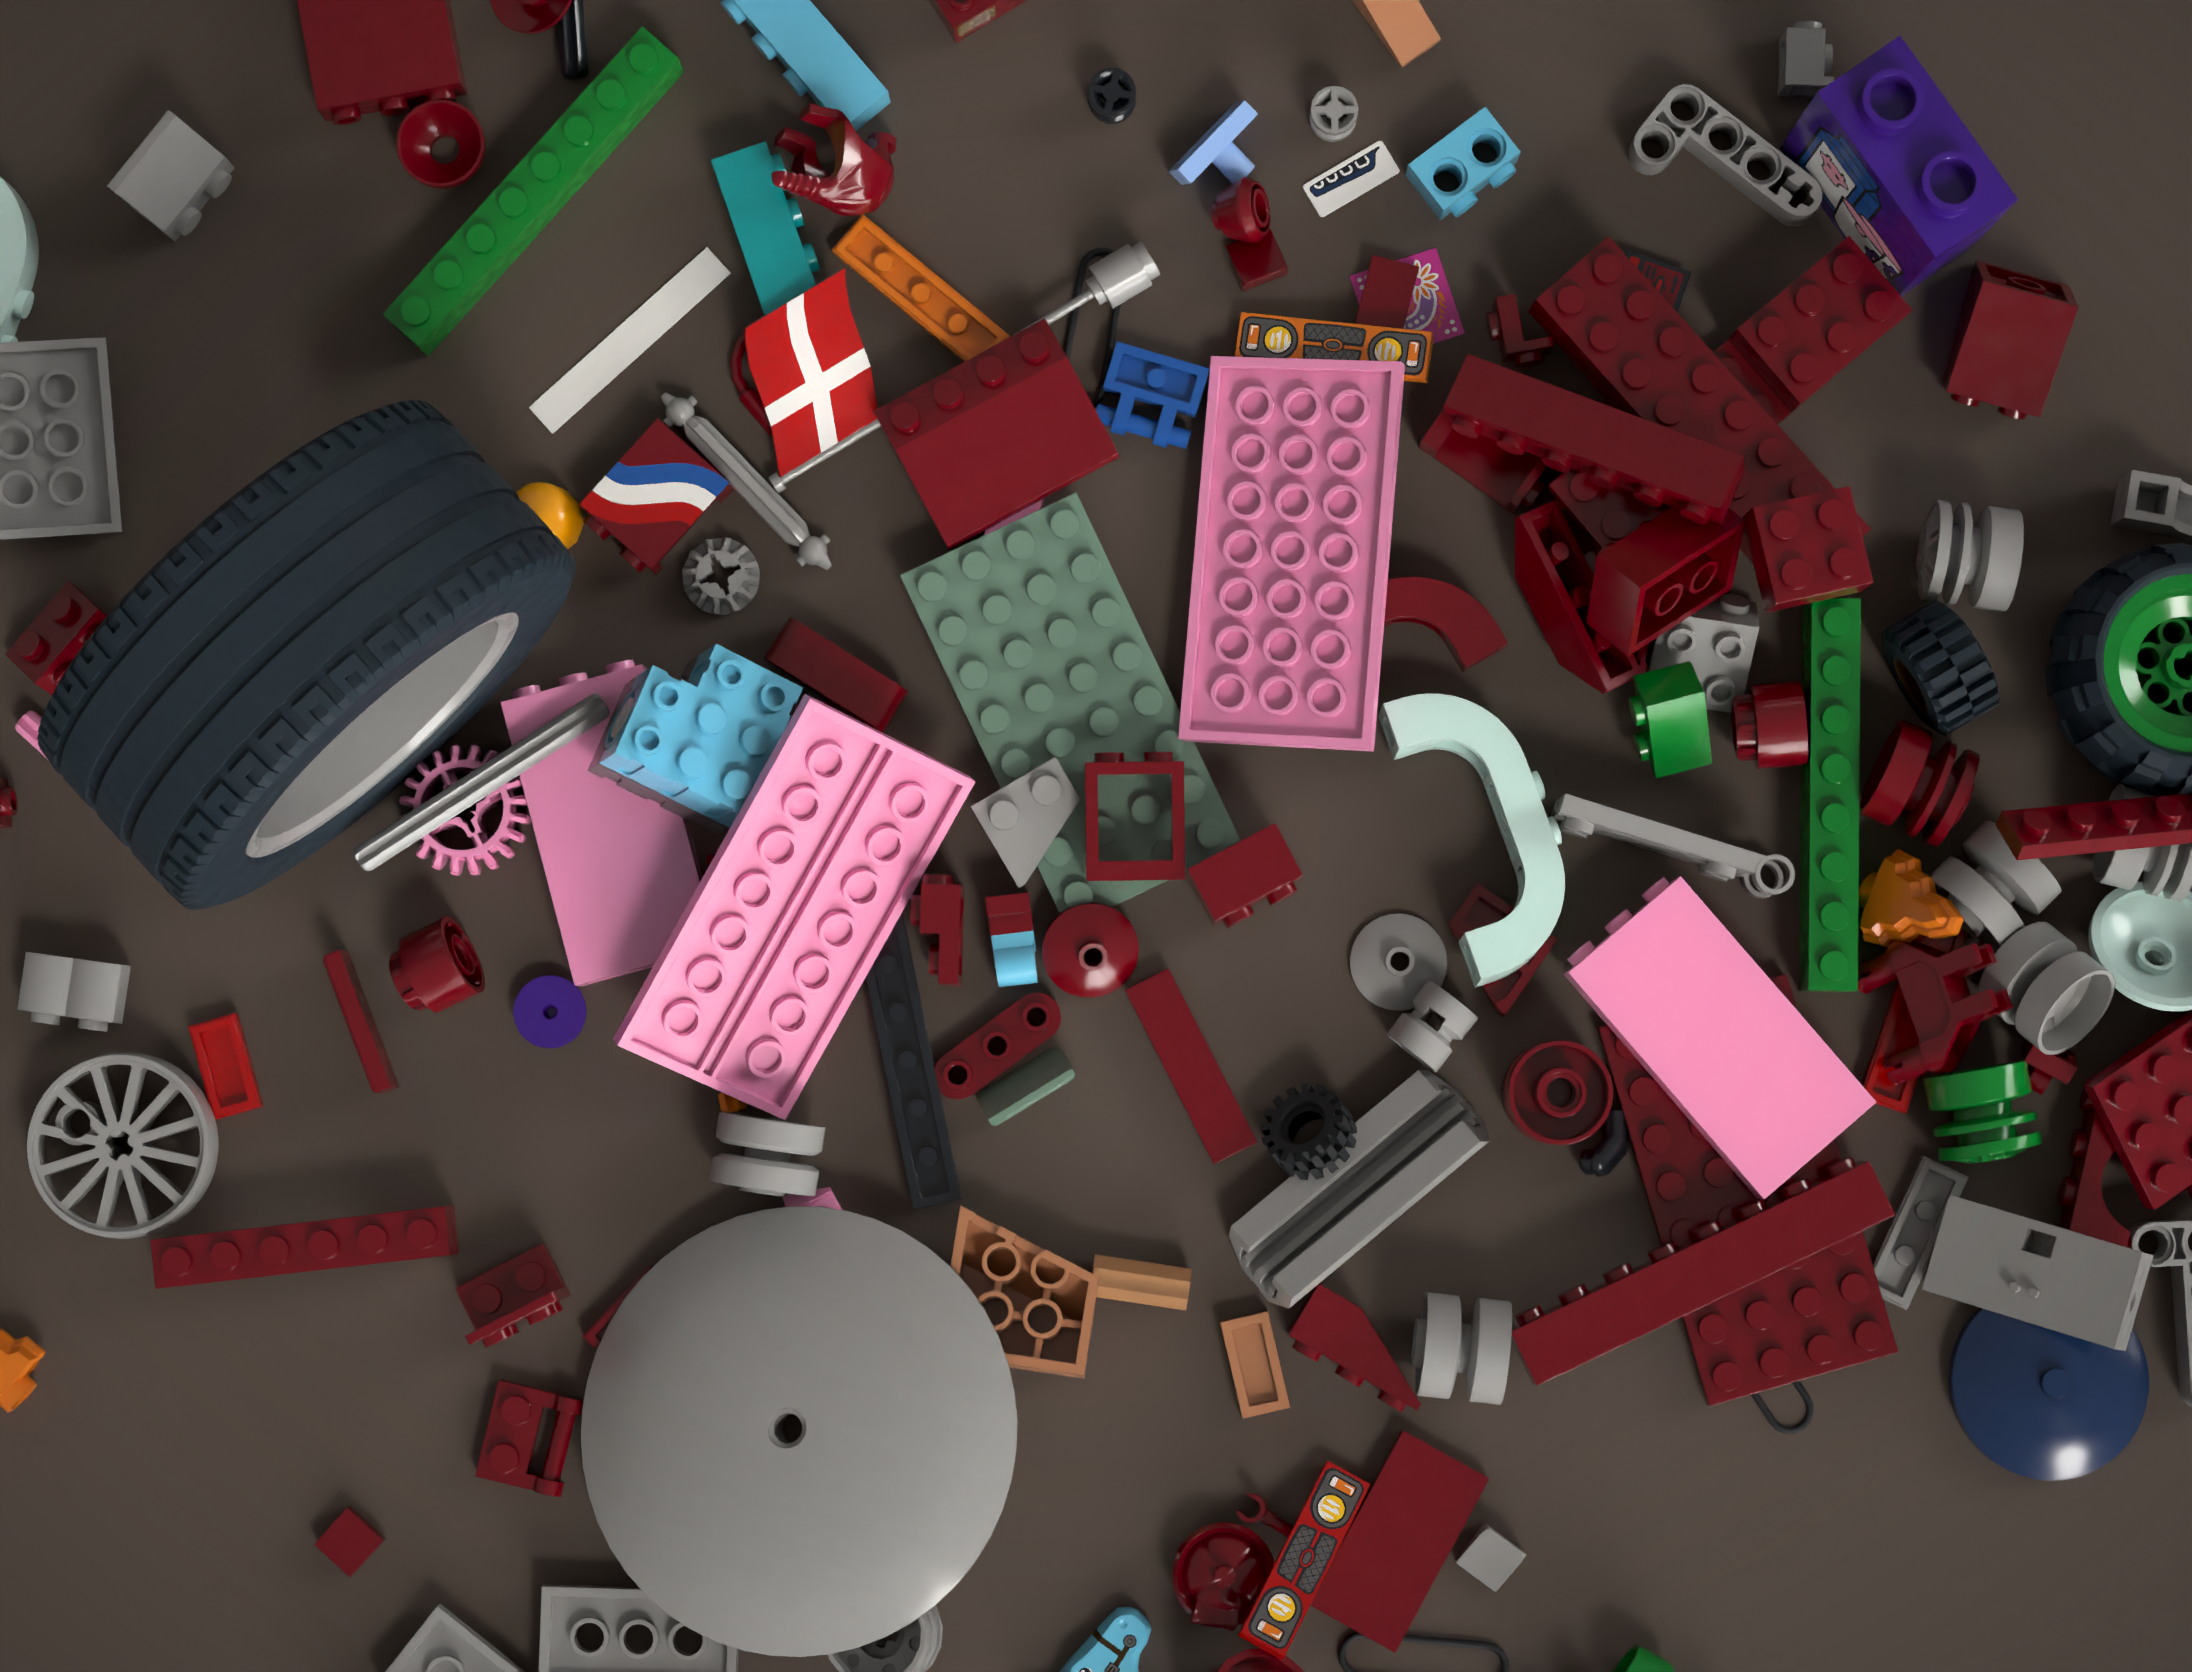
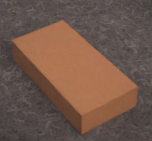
M1268 1311L1220 1321L1242 1419L1290 1408Z

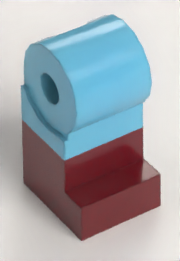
M1029 892L985 897L999 987L1038 983L1035 960L1036 944Z

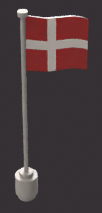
M1141 241L1132 247L1127 243L1088 267L1092 274L1090 278L1085 280L1089 290L1031 325L1044 318L1049 325L1093 298L1096 299L1099 305L1108 301L1114 309L1152 286L1151 280L1161 274ZM845 267L745 327V344L749 367L771 425L779 475L776 472L768 478L777 493H780L787 489L785 486L787 482L880 427L874 413L878 407L871 366L849 306Z

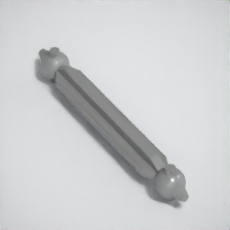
M665 392L661 396L666 407L667 417L663 420V423L668 428L672 425L683 426L686 439L718 473L730 482L732 487L786 543L799 547V557L796 559V562L801 567L807 563L809 565H818L825 570L830 569L832 564L827 555V544L830 542V539L825 534L820 538L810 536L807 523L707 419L694 415V406L698 402L693 396H690L688 399L676 398Z

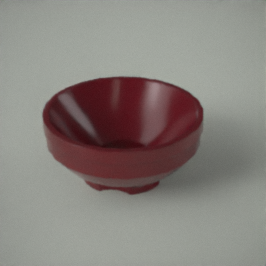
M433 100L415 107L406 115L397 133L396 148L403 168L413 179L432 188L448 189L467 182L476 174L485 155V137L478 119L469 109L450 100ZM444 137L452 138L459 144L458 156L454 161L447 164L438 163L432 157L433 145Z

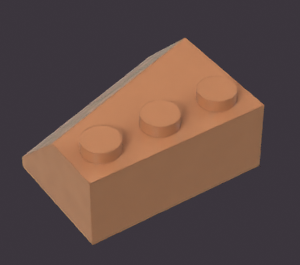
M960 1205L950 1267L969 1286L985 1309L999 1336L1009 1368L1084 1379L1099 1277L976 1215V1213Z

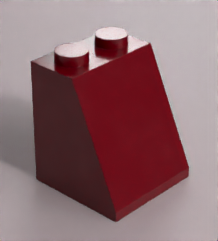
M1976 260L1943 376L1946 392L1952 393L1950 398L1958 403L1974 407L1979 406L1980 401L1999 406L1997 409L1999 413L2015 419L2024 420L2027 414L2040 418L2079 308L2069 285Z

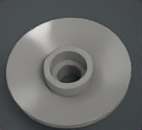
M1388 914L1373 920L1360 931L1351 948L1350 971L1357 989L1368 1001L1387 1010L1404 1011L1413 1009L1411 1001L1425 983L1430 980L1441 987L1446 975L1447 954L1442 939L1427 922L1412 915ZM1396 952H1402L1408 957V967L1403 971H1397L1391 966V956Z

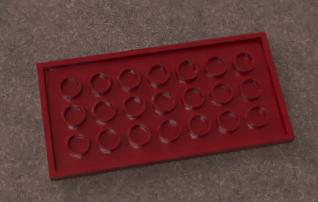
M1787 974L1770 978L1797 1010ZM1609 1026L1597 1028L1620 1109L1624 1110L1628 1137L1660 1246L1674 1241L1678 1248L1695 1240L1692 1231L1709 1222L1719 1220L1721 1226H1724L1739 1219L1736 1210L1758 1200V1198L1748 1189ZM1836 1139L1831 1141L1767 1198L1763 1199L1765 1204L1768 1205L1783 1198L1784 1196L1780 1189L1795 1181L1808 1177L1812 1184L1827 1177L1828 1174L1825 1168L1842 1160ZM1863 1231L1681 1317L1708 1406L1898 1353Z

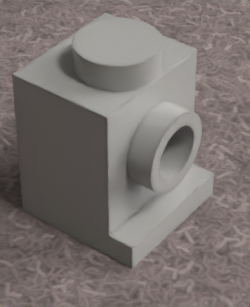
M1796 22L1793 24V27H1787L1780 37L1778 96L1814 97L1818 91L1834 81V77L1824 76V73H1831L1833 46L1832 44H1825L1826 28H1822L1820 22Z

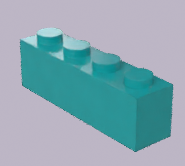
M766 141L711 159L764 316L816 285L812 273L820 270L812 244H801L796 228L805 224L796 198L786 200L783 189L776 187L772 183L771 173L774 171H786L780 152L771 155Z

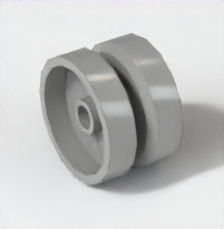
M719 1112L715 1137L722 1143L743 1146L745 1150L744 1155L720 1152L712 1156L709 1181L738 1186L741 1191L784 1197V1194L787 1193L816 1196L819 1170L813 1165L792 1162L790 1158L791 1153L809 1156L821 1153L823 1151L826 1127Z

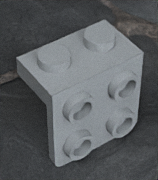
M1725 594L1655 639L1649 671L1691 661L1705 693L1706 709L1731 713V700L1736 695H1744L1759 631L1757 603L1750 602L1747 598L1736 594Z

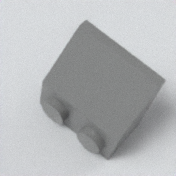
M168 110L107 187L142 217L176 242L181 234L186 236L197 226L202 217L200 211L211 197H219L227 189L232 180L230 173L235 167L218 150Z

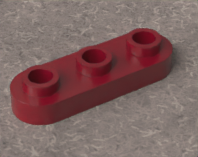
M1043 993L1027 994L943 1055L935 1066L939 1091L951 1099L969 1098L1050 1039L1058 1031L1061 1024V1011L1055 1000ZM1041 1008L1045 1011L1046 1021L1043 1025L1035 1027L1029 1024L1027 1015L1031 1009ZM997 1036L1002 1037L1007 1043L1006 1051L999 1056L991 1054L988 1049L989 1041ZM957 1065L964 1067L967 1071V1079L960 1085L953 1084L949 1079V1071Z

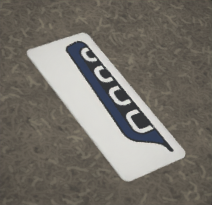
M1377 141L1303 185V189L1319 216L1325 217L1395 176L1400 170L1384 143Z

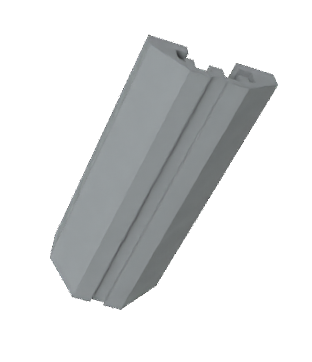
M1418 1070L1355 1122L1357 1133L1352 1134L1356 1139L1355 1148L1345 1147L1350 1157L1346 1163L1340 1158L1334 1162L1339 1168L1338 1170L1331 1173L1326 1167L1322 1169L1324 1177L1320 1179H1315L1310 1172L1308 1180H1300L1296 1174L1293 1177H1289L1231 1226L1229 1238L1241 1269L1256 1284L1268 1302L1288 1309L1490 1141L1485 1121L1473 1110L1456 1088L1428 1070Z

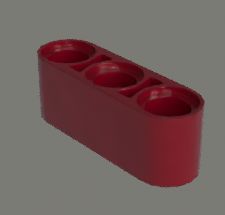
M791 617L764 657L765 660L882 733L908 694L907 690Z

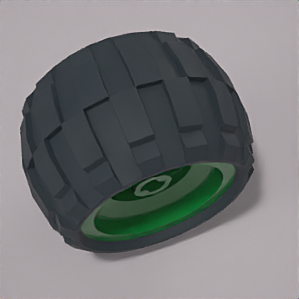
M2185 543L2154 545L2151 548L2131 554L2128 553L2094 572L2074 591L2072 600L2065 610L2058 615L2049 638V646H2052L2050 664L2048 667H2045L2047 696L2054 699L2060 721L2056 722L2069 746L2075 745L2088 758L2089 763L2087 765L2112 783L2120 782L2144 793L2155 794L2156 796L2192 794V713L2185 710L2182 703L2185 694H2192V548ZM2164 627L2175 631L2179 635L2176 643L2172 644L2165 640L2163 636ZM2140 650H2147L2152 654L2154 660L2150 669H2145L2139 664L2137 658ZM2184 658L2190 665L2191 673L2181 678L2174 670V662ZM2151 684L2159 686L2163 691V700L2159 704L2152 702L2148 698L2147 691Z

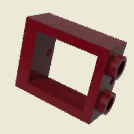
M1124 752L1094 753V762L1084 763L1086 881L1185 880L1184 761H1173V752H1143L1144 762H1124ZM1171 774L1172 860L1099 861L1098 775Z

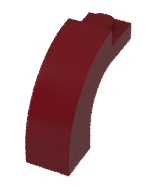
M1400 577L1388 580L1384 627L1405 622L1427 627L1444 641L1461 672L1501 651L1508 644L1491 614L1474 597L1452 584L1426 577Z

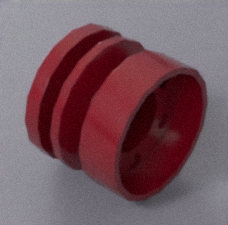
M1901 720L1890 733L1874 763L1861 795L1859 814L1889 826L1897 819L1903 809L1909 812L1905 825V834L1910 837L1916 836L1926 823L1923 842L1937 847L1946 838L1950 829L1956 825L1967 807L1974 789V779L1978 770L1980 756L1978 753L1967 749L1962 752L1954 764L1957 744L1948 741L1933 758L1929 756L1932 733L1905 720Z

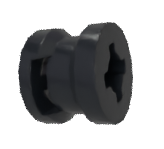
M1106 68L1092 77L1088 86L1089 107L1092 114L1104 123L1117 124L1125 121L1133 113L1136 106V86L1132 77L1127 72L1118 68Z

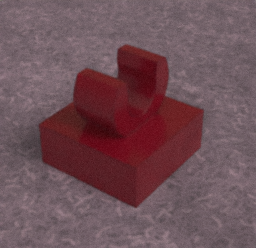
M2027 1039L2022 1046L2023 1059L2030 1064L2028 1071L2032 1090L2040 1095L2045 1092L2052 1077L2068 1084L2078 1069L2075 1053L2069 1050L2055 1055H2046Z

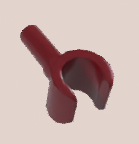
M1247 1493V1496L1258 1501L1260 1505L1259 1514L1252 1518L1247 1516L1245 1512L1236 1509L1238 1517L1247 1523L1260 1521L1288 1537L1293 1526L1270 1511L1266 1500L1261 1495Z

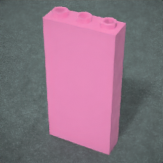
M624 660L605 666L607 674L589 679L586 672L564 676L558 679L559 687L541 691L540 685L519 688L511 692L513 699L501 702L512 746L591 694L597 693L601 696L610 711L608 718L520 774L575 986L580 987L653 968L703 878L688 820L660 807L659 803L651 799L646 800L617 786L616 782L606 777L601 778L587 771L625 684L647 669L643 664L635 666L633 660Z
M1680 876L1669 883L1665 877H1662L1641 895L1647 902L1633 915L1627 908L1604 927L1610 935L1596 947L1589 940L1567 959L1572 967L1564 973V976L1755 1197L1765 1199L1870 1109L1876 1101L1685 880Z

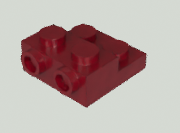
M926 874L922 875L921 895L912 894L911 924L920 926L919 933L924 937H939V944H930L929 974L937 975L938 984L941 986L962 987L965 890L961 885L954 884V878L951 875Z

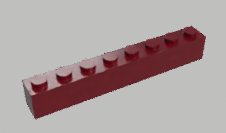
M1852 1156L1839 1160L1825 1168L1828 1174L1825 1178L1812 1184L1808 1177L1795 1181L1780 1189L1784 1196L1783 1198L1768 1205L1765 1204L1763 1199L1753 1201L1736 1210L1739 1219L1724 1226H1721L1719 1220L1709 1222L1692 1231L1695 1240L1678 1248L1674 1241L1665 1243L1649 1251L1647 1255L1650 1261L1632 1269L1629 1262L1621 1264L1602 1274L1606 1282L1590 1290L1583 1283L1559 1294L1558 1298L1561 1303L1546 1311H1543L1540 1305H1536L1515 1315L1513 1318L1516 1325L1512 1326L1511 1340L1531 1382L1539 1386L1895 1216L1870 1161L1860 1160L1855 1163Z

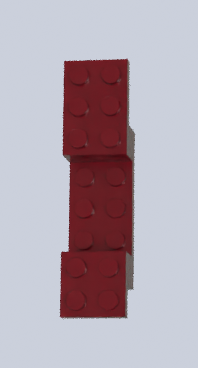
M1848 236L1738 327L1732 336L1713 353L1777 424H1780L1822 389L1837 373L1912 311V308L1852 238ZM1571 468L1569 472L1561 474L1547 487L1599 550L1608 543H1616L1632 533L1640 523L1645 520L1650 521L1670 507V505L1664 503L1660 507L1645 504L1634 497V492L1619 486L1612 490L1602 488L1592 483L1587 478V474Z

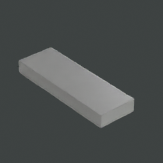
M1921 1156L1895 1212V1216H1893L1872 1262L1883 1300L1904 1310L1908 1309L1930 1262L1949 1195L1960 1197L1968 1176L1925 1156Z

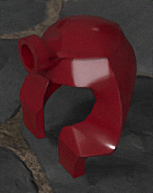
M810 103L800 112L799 119L822 127L828 132L835 151L834 172L830 174L822 168L817 160L816 142L809 135L784 127L775 136L774 145L788 150L795 157L791 173L786 171L772 172V183L784 191H789L791 194L795 193L798 197H803L808 201L819 204L838 215L856 216L875 212L885 202L893 187L894 166L890 154H893L896 150V138L889 133L875 132L870 134L867 140L863 141L842 111Z

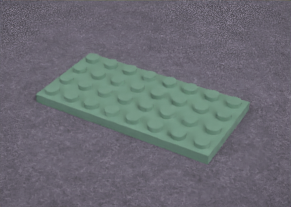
M1077 492L900 575L1000 789L1056 757L1080 798L1037 865L1059 913L1071 906L1087 902L1102 903L1113 907L1168 881H1086L1084 763L1094 762V753L1124 752V762H1144L1143 752H1173V761H1184L1185 872H1187L1188 868L1241 841L1195 743L1178 739L1180 711ZM1171 774L1098 775L1099 861L1172 860Z

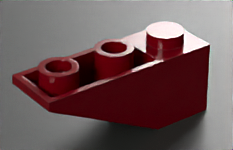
M1319 1283L1315 1286L1287 1332L1296 1339L1292 1348L1315 1362H1318L1321 1355L1336 1362L1339 1365L1334 1373L1358 1387L1361 1386L1364 1380L1381 1389L1377 1398L1396 1410L1403 1412L1406 1405L1418 1411L1421 1403L1363 1310Z

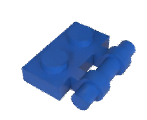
M1117 341L1103 385V391L1120 395L1117 409L1098 404L1096 412L1103 425L1111 427L1112 433L1125 436L1126 432L1153 439L1152 444L1167 448V445L1170 444L1186 449L1191 431L1173 426L1177 413L1196 418L1210 369ZM1135 400L1162 408L1159 421L1133 414L1132 410Z

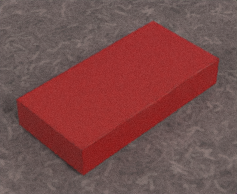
M232 1013L188 1026L208 1102L212 1108L215 1120L264 1107L239 1014Z

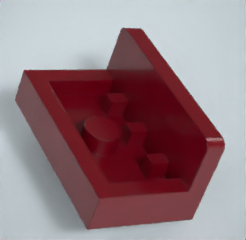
M67 581L5 655L32 682L52 695L72 660L108 614L101 610L79 588Z

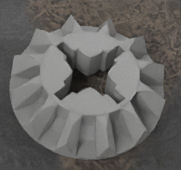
M727 537L706 539L702 544L690 551L682 569L684 590L690 600L701 610L715 615L732 614L743 609L754 598L760 583L759 566L752 552L744 544ZM714 557L725 569L731 567L733 569L741 568L734 571V574L728 577L729 586L727 587L730 593L728 595L725 594L724 589H721L716 582L701 584V582L707 580V577L714 573L712 567L714 565L712 558Z

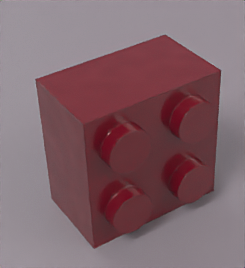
M1850 486L1755 506L1742 517L1745 520L1744 528L1765 613L1862 592L1874 583Z
M1276 823L1188 868L1186 873L1213 926L1223 921L1227 929L1251 917L1254 914L1251 906L1266 898L1269 905L1272 906L1296 893L1298 889L1295 882L1299 881L1303 876Z

